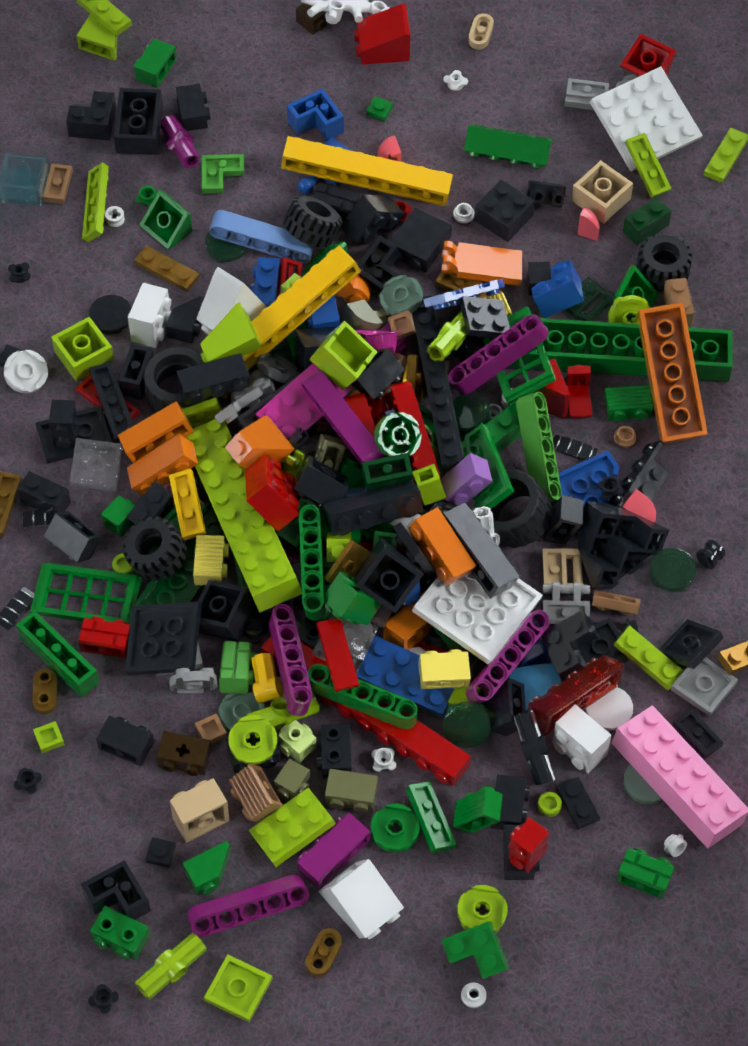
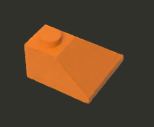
M268 415L263 416L239 431L225 447L238 465L245 469L265 453L271 459L274 457L282 464L287 456L294 451V447Z

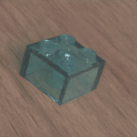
M5 153L0 172V202L42 206V196L50 171L47 157Z

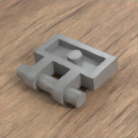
M560 582L543 584V593H552V600L542 601V610L549 616V624H558L579 611L590 617V601H581V594H590V585H581L580 582H573V585L560 584ZM560 594H573V601H560Z

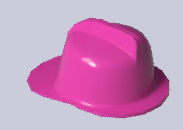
M359 329L355 331L358 334H363L366 342L377 352L380 349H390L392 353H395L397 333L402 330L389 332Z

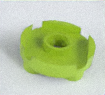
M639 296L618 297L614 300L609 310L608 321L609 323L639 324L637 318L638 311L650 307L646 299ZM629 313L636 315L631 318V321H628L626 318Z
M257 715L242 717L230 730L229 748L237 761L248 765H257L269 760L273 756L277 746V733L273 725L263 717ZM251 734H255V738L260 739L256 746H251L250 743L246 742V739H249Z
M476 885L460 897L457 913L461 926L467 930L492 921L497 933L506 921L508 906L505 898L503 899L499 891L494 887ZM481 905H485L489 913L479 915V912H476L475 909H480Z

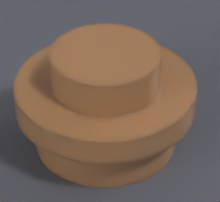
M622 426L615 431L614 441L620 447H631L636 442V433L631 427Z

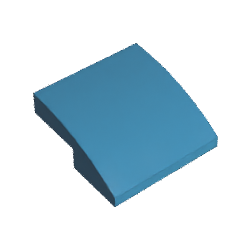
M554 664L515 668L510 674L511 679L524 684L526 711L533 709L534 712L541 710L543 713H548L566 708L562 679L557 673Z

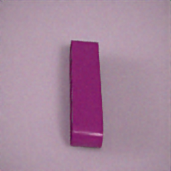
M537 315L526 316L453 368L448 374V381L461 395L473 392L542 343L548 336L547 327Z
M321 370L301 383L305 392L361 465L362 462L386 457L379 450L373 436Z
M278 604L274 607L269 622L271 637L287 708L292 715L303 716L309 710L312 690L294 612L290 606Z
M536 610L528 614L492 662L484 666L466 690V697L470 703L478 705L493 697L548 628L550 619L546 612ZM532 618L538 621L539 627L533 624ZM519 635L523 636L525 645L520 643ZM505 652L511 656V662L506 660ZM491 669L497 673V680L491 676ZM477 687L482 689L483 697L477 694Z
M289 875L195 905L188 911L187 919L193 933L199 937H204L303 905L309 898V891L299 875ZM228 911L225 915H220L221 913ZM204 919L202 922L196 923L198 920Z

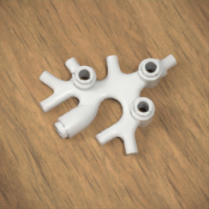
M301 0L302 3L313 6L307 11L310 17L325 11L326 21L330 24H337L341 20L343 11L350 12L354 16L355 22L360 23L363 20L361 13H368V16L389 9L381 1L370 3L368 2L369 0Z

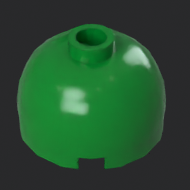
M404 412L391 413L383 417L376 425L374 431L375 443L379 450L387 457L408 453V456H410L419 448L422 439L417 427L419 424L411 415Z

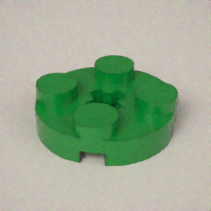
M386 805L384 809L378 810L372 818L371 835L375 845L384 851L391 853L409 851L419 837V820L413 814V811L405 805ZM394 823H397L402 830L392 833V830L388 828L393 827Z

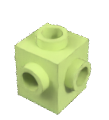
M294 720L290 725L286 724L280 730L279 748L283 754L288 757L291 755L298 763H301L317 748L316 737L306 724L303 723L301 725L297 720Z

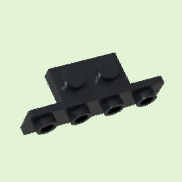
M661 440L654 443L650 442L643 448V455L632 465V472L620 484L624 489V493L621 496L611 497L610 505L622 508L636 489L653 501L670 474L654 460L664 444Z

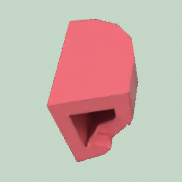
M394 135L386 138L380 144L377 157L401 161V150Z
M584 207L580 214L578 235L598 241L600 226L597 216L591 210Z
M636 489L622 506V509L629 510L655 522L656 509L653 502Z

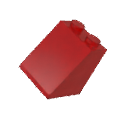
M406 3L365 17L362 22L357 23V29H354V41L359 43V45H356V57H360L361 65L410 61V28Z

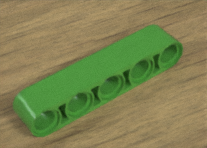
M536 392L518 398L516 407L527 473L536 480L549 498V502L559 500L562 491L547 402L541 392Z

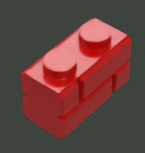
M97 616L91 619L84 618L78 642L80 651L126 658L130 624L123 620L109 622Z

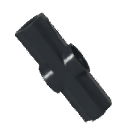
M533 709L514 715L513 717L521 738V748L525 760L529 763L535 784L541 785L555 780L556 778L548 757V747L543 733L541 734Z

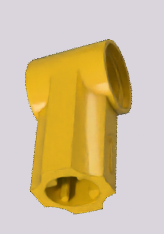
M271 653L254 655L251 660L256 682L253 684V693L256 701L264 703L283 697V688L276 675L273 655Z

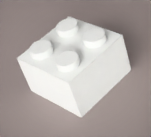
M147 283L142 284L128 315L131 342L156 348L158 342L163 341L165 336L164 328L171 313V299L168 295V289Z
M576 704L556 722L553 736L554 748L560 754H566L572 759L571 762L577 769H583L586 773H589L607 756L611 734Z

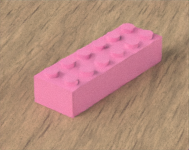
M653 705L617 728L611 742L612 745L707 849L744 823L748 815V807Z

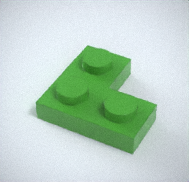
M244 154L202 155V194L223 193V177L244 176Z

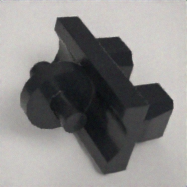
M529 180L526 195L535 200L536 204L562 207L567 187L566 185L545 181Z

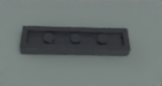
M107 362L90 367L89 372L116 444L121 442L118 435L134 425L111 363Z

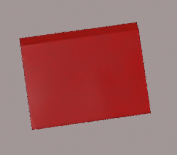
M640 34L620 64V67L638 76L662 67L665 74L668 75L677 50Z
M551 359L550 363L556 381L536 392H541L544 395L548 413L565 419L568 414L570 393L556 360Z

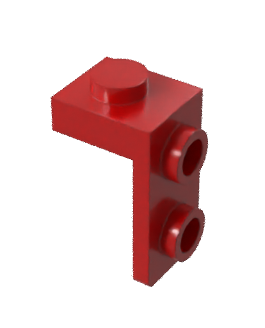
M575 365L567 368L566 386L570 393L569 414L572 419L592 417L589 389L590 366Z

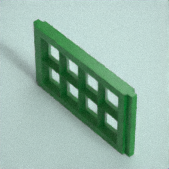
M528 306L507 317L510 328L526 316L532 315ZM483 337L486 345L493 341V338ZM543 342L526 353L528 354L536 349L539 359L524 366L522 357L518 359L520 369L508 375L505 374L504 370L496 374L508 405L516 402L518 398L529 395L556 381ZM542 364L545 373L530 380L527 371ZM523 373L526 383L511 390L508 381Z
M42 563L30 613L35 611L39 616L82 622L84 618L91 619L97 616L109 622L123 620L130 624L132 606L138 600L142 577L111 571ZM53 573L68 575L65 590L50 588ZM73 576L88 578L84 593L70 591ZM93 579L108 581L104 595L90 594ZM113 581L128 583L124 598L110 596ZM49 592L63 594L60 609L45 607ZM69 595L83 597L80 612L65 610ZM88 598L103 600L100 615L85 613ZM108 601L123 602L120 618L105 616Z

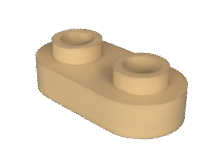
M479 14L474 18L468 40L472 48L480 50L488 46L494 25V20L490 15Z

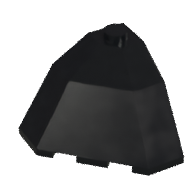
M586 501L583 507L582 525L578 529V550L591 586L600 589L614 588L619 584L617 580L625 574L631 575L643 565L642 561L651 554L655 556L662 551L670 530L629 510L606 503Z

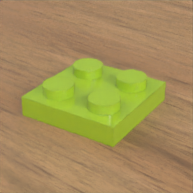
M227 954L204 996V1001L246 1022H250L273 977Z

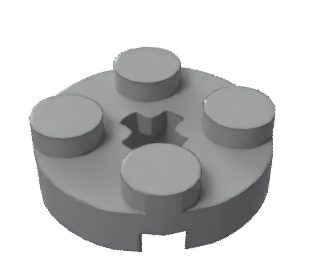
M188 668L176 669V675L169 678L170 690L173 691L176 688L179 694L204 693V688L210 687L212 691L218 686L217 675L214 674L213 668H202L199 671H190Z

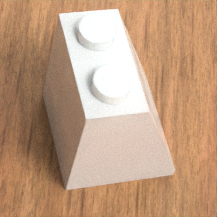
M217 267L198 313L197 320L203 325L201 330L209 335L237 303L240 302L251 321L266 306L243 282Z
M369 859L356 861L318 891L359 939H372L381 932L379 927L386 922L387 924L394 922L400 917L398 912L404 908Z

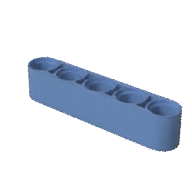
M218 210L214 213L209 233L217 239L280 258L284 257L302 262L303 264L311 261L314 246L299 241L284 228L224 210Z

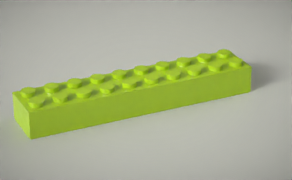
M214 419L193 428L194 432L185 438L194 443L198 461L195 468L259 612H263L301 595L302 590L274 528L246 501L245 468L238 465L225 448L233 439L225 421L219 424Z

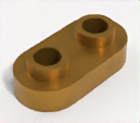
M43 668L38 670L33 677L32 702L36 712L43 715L50 714L57 707L58 680L53 670ZM43 677H48V678H49V679L46 680V681H42V680H41ZM43 698L48 699L47 702H41Z
M327 928L318 934L305 961L306 970L311 976L323 977L330 971L342 946V938L337 930ZM331 940L334 942V945L328 947L325 945V942ZM316 962H321L323 966L321 968H315L314 964Z

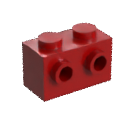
M530 817L521 827L517 826L509 837L511 838L508 846L510 848V862L516 868L524 869L529 873L547 851L549 831Z

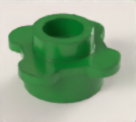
M144 186L139 190L136 202L150 207L158 191L151 186Z

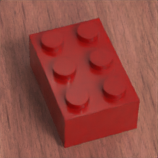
M265 453L245 469L246 501L276 531H279L299 515L297 490L294 489L295 478L292 474H286L281 469L282 466L274 457L271 459Z

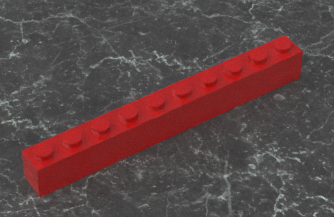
M270 637L261 647L262 653H271L274 664L278 668L272 637ZM301 642L307 673L309 668L315 664H322L328 667L326 658ZM322 677L314 678L315 681H321L324 679ZM361 694L357 697L360 699H365L368 696ZM318 695L324 704L328 706L332 704L338 708L342 716L348 719L351 717L357 721L359 727L364 731H372L382 743L394 746L401 756L405 758L410 757L416 761L415 763L420 769L431 771L435 774L436 779L443 784L448 783L454 786L470 766L471 756L418 720L413 728L402 729ZM382 703L379 706L382 708H387L390 705ZM406 712L401 714L404 717L411 716Z

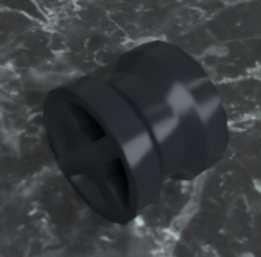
M708 540L705 543L704 549H699L696 552V557L705 567L713 569L717 565V561L723 559L726 553L719 543L714 540Z

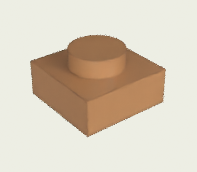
M410 311L388 317L391 331L402 330L397 333V340L416 333Z
M217 714L195 723V728L200 738L210 740L211 744L227 737V733Z

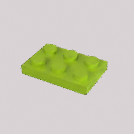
M307 788L252 827L249 832L273 865L277 867L336 823L312 791Z

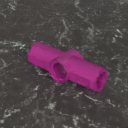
M173 115L165 116L160 121V128L168 139L166 142L168 148L178 156L184 167L187 169L196 167L200 163V155L192 144L194 141L193 137L183 129L177 117Z

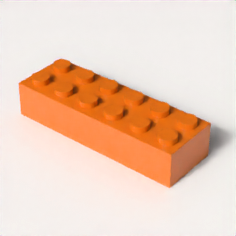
M684 303L639 310L637 318L660 440L665 445L705 438L708 432Z

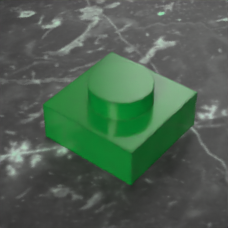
M374 96L366 110V116L385 122L393 109V102Z

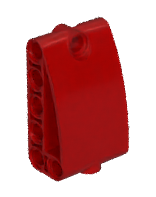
M410 381L390 385L389 392L377 400L366 399L364 392L344 397L346 403L373 438L375 427L384 417L383 414L386 411L394 409L395 413L404 412L411 415L418 422L419 426L417 427L419 434L421 433L422 436L419 448L414 454L409 456L412 472L435 464L440 477L436 459ZM413 475L412 481H413V482L415 483V485L417 486V483H416L415 478H414V475Z

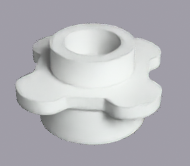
M455 70L451 75L444 77V82L447 83L449 89L458 91L468 84V79L461 75V71Z
M392 748L373 750L371 753V757L374 759L373 770L376 772L384 769L394 770L396 768V762H394L393 758L395 751Z

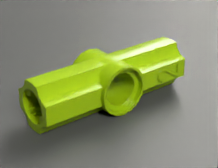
M462 311L451 323L447 322L443 326L437 338L429 345L427 352L433 361H443L453 349L456 351L464 341L467 331Z
M312 693L308 712L303 716H295L289 712L286 699L277 698L271 702L270 707L249 713L247 716H261L272 724L274 728L281 730L286 724L290 725L294 720L317 714L319 712V704L316 696Z
M191 933L173 950L168 949L156 959L154 966L144 973L135 982V985L146 998L152 999L170 982L175 983L187 972L188 966L207 951L206 946L197 935Z

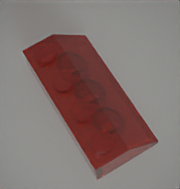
M606 655L598 659L593 658L587 662L585 668L579 672L575 670L569 674L566 681L561 684H554L548 689V693L542 697L536 696L528 704V710L533 709L540 732L543 733L544 737L555 730L556 722L575 704L580 709L585 710L620 685L624 664Z

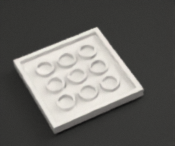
M662 67L596 96L590 101L591 106L631 172L637 168L624 143L627 139L646 133L655 155L659 159L701 139L703 136Z
M472 573L447 587L437 577L415 604L412 612L489 664L526 616L532 612L543 595L518 578L512 588L490 599Z

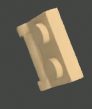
M543 549V584L560 582V584L573 585V583H567L566 559H571L573 561V582H580L581 585H584L582 558L579 550Z

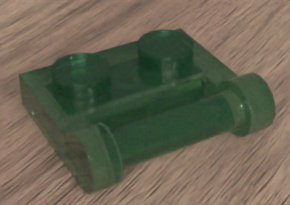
M587 277L582 282L584 301L565 309V311L578 321H593L607 306L613 305L615 293L607 291L593 279ZM599 297L602 298L588 313H583Z

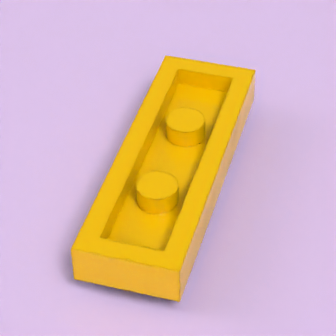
M186 469L169 475L182 538L188 540L195 538L196 535L207 534L193 471Z

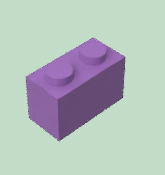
M472 453L468 454L441 478L446 495L445 500L457 506L469 502L492 482L488 461Z

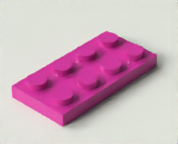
M314 363L311 364L255 415L259 419L268 415L286 439L298 428L306 431L323 414L305 392L301 383L320 371V369ZM328 378L342 397L346 396L354 388L350 384L342 391Z

